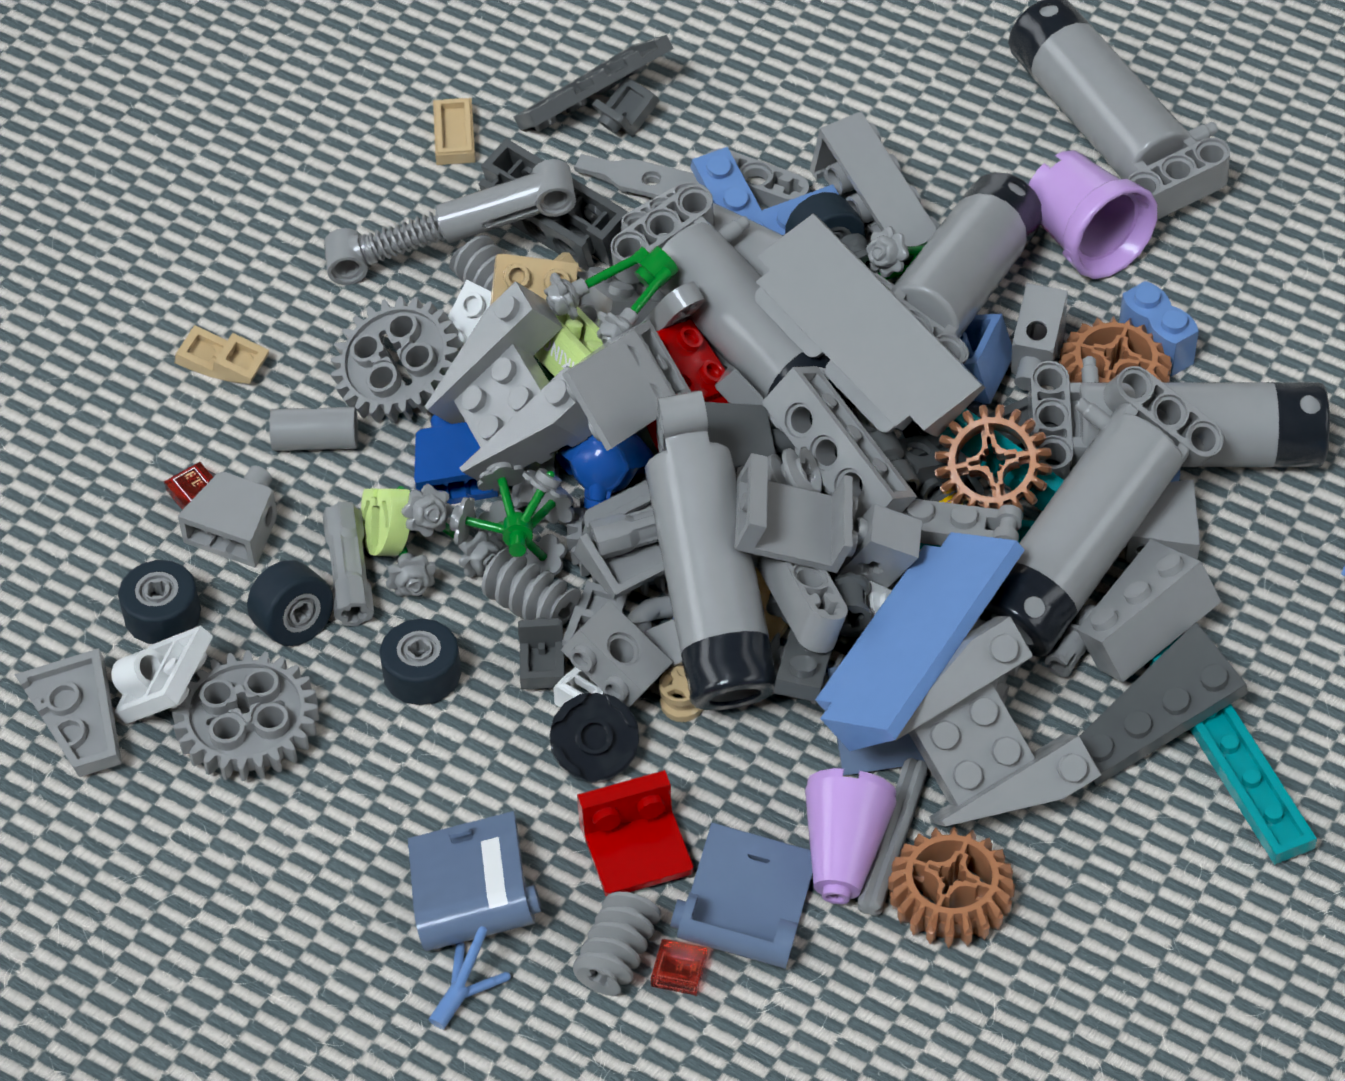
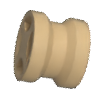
M679 665L666 670L659 680L662 712L669 719L676 722L694 720L700 716L703 709L695 708L690 702V691L683 666ZM680 694L684 698H677L676 695Z

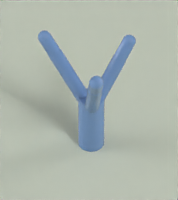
M484 926L478 928L465 960V943L456 944L451 986L428 1019L439 1029L444 1030L465 998L507 982L511 978L509 972H504L470 986H465L487 933V928Z

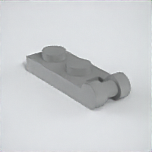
M915 499L902 512L905 515L922 520L920 543L939 546L944 543L951 532L1018 541L1019 533L1017 531L1021 528L1023 520L1022 510L1011 504L1003 505L999 509Z

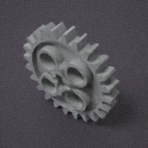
M399 296L395 307H390L384 299L381 303V311L375 312L372 307L368 306V318L363 320L360 317L354 316L353 320L357 327L354 330L343 329L342 332L347 341L338 342L334 345L340 353L339 356L331 358V363L337 369L331 373V377L337 383L335 389L349 407H356L357 412L362 418L370 414L375 422L379 423L384 415H386L391 423H395L399 413L403 412L408 421L412 420L413 409L418 407L424 414L428 412L425 408L426 402L430 399L458 355V349L463 346L462 341L457 335L458 330L443 309L437 310L431 301L423 306L418 297H414L408 306L403 297ZM387 334L390 342L397 350L399 359L412 379L410 385L406 384L403 376L397 369L394 359L382 341V335Z
M246 650L242 661H237L232 653H228L227 664L221 665L218 661L212 659L210 660L212 671L207 673L199 669L195 672L198 682H189L187 686L189 688L188 696L177 709L172 710L176 740L180 743L183 755L190 754L193 766L204 763L205 771L208 775L212 774L219 767L221 768L223 780H227L233 771H239L241 781H246L249 771L255 770L257 775L263 779L265 778V767L271 766L277 772H281L280 760L285 758L295 763L298 761L295 748L309 749L307 736H316L317 733L315 721L319 720L318 702L315 690L311 689L310 678L308 676L301 677L298 665L287 669L286 660L283 656L272 664L270 663L268 652H264L259 660H253L250 650Z

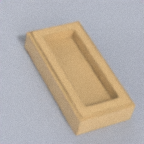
M472 98L433 100L436 165L476 163Z

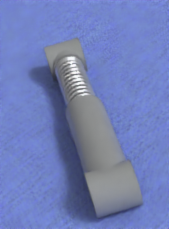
M558 159L544 160L538 163L529 175L438 204L435 216L432 212H429V218L423 214L422 220L416 216V222L409 219V224L407 225L403 221L402 227L396 223V229L389 225V231L383 227L382 233L376 229L375 235L371 232L367 235H361L358 231L350 228L336 229L330 232L324 240L328 277L337 284H355L366 276L367 268H370L372 263H377L378 260L384 261L385 257L390 259L392 255L397 257L399 253L404 254L405 250L411 252L412 248L415 250L419 246L424 248L425 244L431 245L432 241L438 243L439 239L441 241L446 239L448 243H453L541 213L553 217L564 215L570 212L576 203L570 167L566 162Z

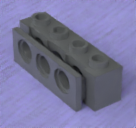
M506 138L481 165L485 179L483 178L478 183L480 190L529 175L533 168L544 160ZM572 178L576 203L570 212L556 217L546 216L541 213L511 223L512 226L559 255L562 252H569L575 262L578 263V266L588 272L590 267H595L592 255L609 266L613 264L611 242L621 232L622 217L628 211Z

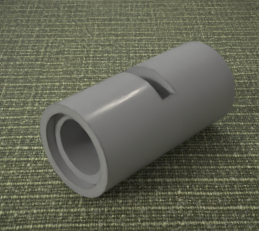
M356 407L271 409L270 442L272 451L357 449L358 416Z

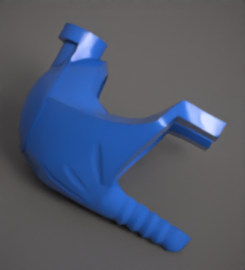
M636 433L606 451L602 442L596 440L593 435H590L584 442L574 447L565 445L556 453V459L561 467L569 475H573L576 481L584 488V507L587 509L609 499L611 494L625 489L631 480L633 483H638L641 475L645 474L647 462L655 456Z

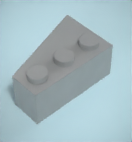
M1150 539L1077 631L1098 670L1124 682L1188 630L1195 622L1199 621L1221 603V600L1201 561Z

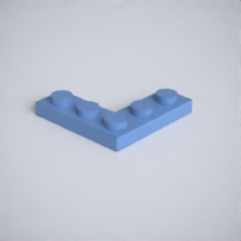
M728 147L694 158L691 161L690 168L698 183L710 191L714 203L741 216H746L748 219L781 235H785V225L788 218L799 203L821 192L838 194L832 184L761 210Z

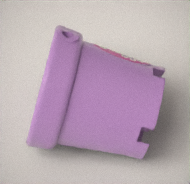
M1063 151L1056 154L1055 156L1061 161L1051 168L1044 163L1037 169L1029 182V186L1035 191L1041 202L1042 221L1040 225L1064 249L1062 254L1081 275L1091 279L1110 277L1132 263L1151 239L1157 223V202L1148 189L1128 179H1119L1077 151Z

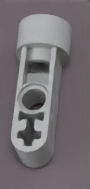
M752 554L755 567L760 571L798 642L804 648L816 653L831 651L840 634L848 608L828 572Z

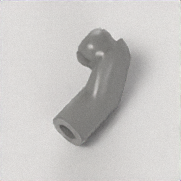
M670 596L647 599L641 602L627 618L641 631L652 628L651 621L673 617Z

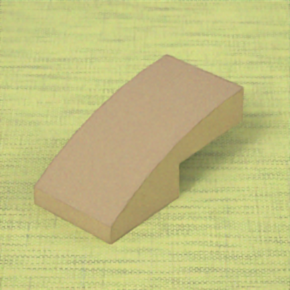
M194 325L176 352L174 363L212 378L250 384L269 355V350L237 334L232 333L229 339L226 340Z

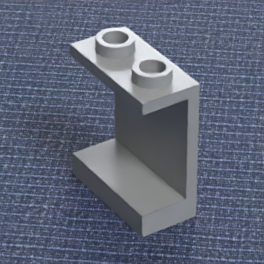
M751 453L737 478L735 550L837 573L846 557L854 555L858 542V533L853 531V519L858 507V497L853 495V477L844 475L832 496L768 481V457Z

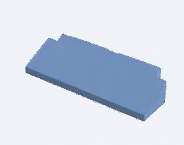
M951 532L941 547L929 545L922 547L919 552V558L905 571L815 699L819 706L825 710L820 719L849 751L896 740L1025 551L1017 540Z

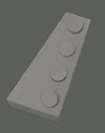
M862 111L820 128L809 171L816 179L824 177L830 185H834L838 194L847 200L859 215L866 228L867 242L870 243L872 241L871 235L873 232H882L886 227L891 226L894 228L895 233L904 234L906 246H925L940 226L933 216H929L921 205L917 189L913 185H909L901 174L897 158L893 154H889L883 146L877 127L873 123L869 124ZM910 255L907 260H904V265L909 264L914 255Z

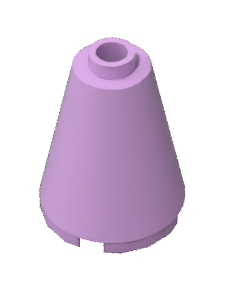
M833 768L818 771L810 775L807 781L805 796L813 885L815 891L822 895V899L829 903L846 904L850 899L860 895L896 807L895 787L887 780L868 772L859 771L857 779L843 777L844 769Z

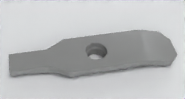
M581 154L574 167L576 172L589 174L613 184L622 193L628 194L631 192L655 198L681 183H698L695 175L691 172L637 159L609 161ZM650 182L657 183L656 185H647Z

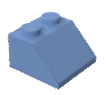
M1002 313L976 315L960 337L969 351V356L964 366L986 387L973 400L982 404L991 403L1012 360V344Z

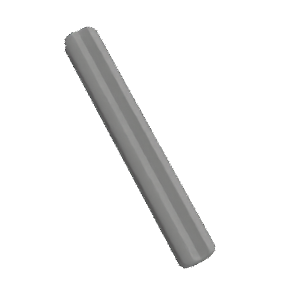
M908 758L904 761L895 788L896 807L858 898V910L863 914L869 913L872 916H878L882 913L889 892L888 880L892 873V863L895 857L901 856V849L906 841L928 775V766L923 760Z

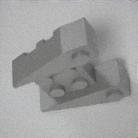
M516 281L486 309L425 405L427 411L451 424L466 421L481 448L460 467V470L478 481L480 480L479 475L485 472L492 464L508 462L512 466L521 465L523 468L535 461L542 464L553 458L554 451L565 445L574 447L592 435L588 426L587 416L580 404L572 400L566 389V380L562 374L571 367L566 366L549 382L534 358V355L563 327L544 298Z
M996 616L967 634L896 738L898 740L909 733L949 802V805L929 816L930 821L934 824L950 826L1062 800L1101 776L1100 771L1078 735L1062 734L1032 753L993 686L992 681L1033 657L1010 616Z

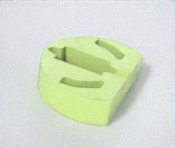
M374 488L363 490L361 500L364 528L363 542L369 554L374 556H397L402 552L409 535V529L405 525L408 518L404 517L401 511L408 503L410 490Z

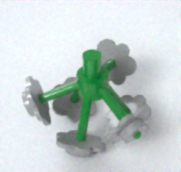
M497 462L490 465L485 472L479 475L478 489L482 491L491 489L500 491L502 500L493 502L490 510L481 512L477 519L475 518L474 509L475 499L464 497L460 506L456 505L450 517V529L455 531L454 543L461 545L462 542H466L472 527L479 528L478 532H496L497 540L503 544L501 550L509 546V553L512 556L521 557L525 554L527 547L528 554L525 556L527 558V565L535 562L540 566V574L543 571H550L553 575H557L563 568L561 558L566 555V547L559 543L558 538L553 534L544 535L539 542L533 541V529L545 517L553 524L559 520L569 523L574 518V511L571 507L573 504L572 496L561 487L562 480L553 471L539 468L537 472L530 469L524 471L523 466H512L508 462ZM525 478L534 486V495L526 510L522 513L519 509L514 508L508 486L520 484Z

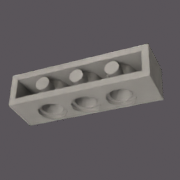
M817 366L793 367L761 402L771 414L770 419L774 426L784 432L793 443L798 457L801 447H807L812 453L820 470L821 488L825 493L832 496L844 475L853 477V495L858 497L857 512L853 521L857 517L861 518L874 504L902 513L916 499V494ZM810 415H812V425L810 423ZM835 446L837 448V458L835 456ZM860 478L863 484L862 491L860 489Z

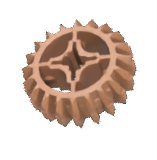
M1114 316L1109 323H1103L1100 319L1096 318L1093 327L1082 323L1078 332H1070L1067 343H1063V348L1060 350L1059 363L1068 371L1070 382H1082L1081 369L1083 368V359L1086 356H1093L1096 359L1099 382H1110L1121 371L1130 366L1142 367L1161 382H1170L1171 357L1164 354L1162 343L1153 341L1152 333L1147 334L1144 324L1135 327L1132 324L1131 318L1126 323H1118Z
M986 405L980 406L979 413L981 419L975 421L969 411L963 412V418L967 426L962 428L957 422L951 421L949 428L956 435L955 439L947 435H941L939 438L940 444L948 448L949 452H935L934 457L936 461L947 463V466L939 467L935 470L936 478H950L940 487L941 492L949 494L956 490L957 493L951 500L953 504H962L966 500L969 506L999 509L1003 505L1011 504L1019 507L1024 514L1023 507L1019 501L1024 498L1030 505H1036L1038 500L1030 490L1034 488L1044 492L1047 489V483L1037 478V475L1047 476L1052 473L1051 466L1039 463V461L1046 460L1052 456L1051 449L1036 448L1046 440V435L1044 432H1038L1032 436L1029 435L1036 426L1032 418L1026 420L1022 426H1019L1021 411L1018 409L1011 413L1009 420L1004 419L1005 408L1003 405H997L995 417L988 416ZM994 430L1003 431L1015 436L1022 442L1026 450L1017 452V449L1006 450L1001 448L996 442ZM981 433L982 448L980 452L973 457L966 458V462L957 463L964 445L972 437ZM988 444H992L993 453L996 454L999 461L1005 460L1004 466L999 464L1000 471L997 472L998 483L994 482L993 473H990L989 467L981 466L982 461L987 462L986 456L989 455ZM1029 464L1028 472L1022 483L1013 491L1005 494L1004 479L1006 475L1014 469H1019L1020 465ZM970 475V477L986 479L991 486L993 497L973 492L962 482L959 476Z
M955 826L950 830L949 835H942L935 827L931 833V839L918 833L914 839V845L904 843L901 849V856L895 857L892 863V873L888 880L890 904L892 909L898 910L897 917L900 924L910 923V931L913 936L923 931L927 932L926 939L929 944L937 937L944 938L948 948L955 938H961L968 947L970 942H972L973 934L985 940L989 935L990 928L999 930L1003 923V916H1008V913L1011 911V899L1015 893V884L1012 880L1013 870L1011 864L1005 863L1003 849L992 850L993 844L990 837L977 842L973 829L966 836H960ZM925 897H928L929 899L933 900L934 903L928 901Z

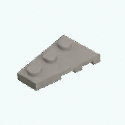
M99 648L14 674L79 777L122 764L105 659Z

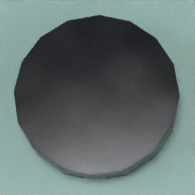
M604 693L579 694L565 702L553 718L549 734L551 753L559 767L574 779L588 783L610 781L624 773L635 759L639 744L637 721L629 707L615 696Z

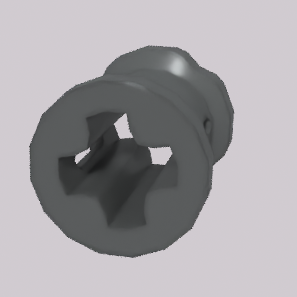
M852 572L842 573L834 577L833 582L848 608L841 631H861L871 621V611L866 605V597L870 591L868 579L861 574H854Z

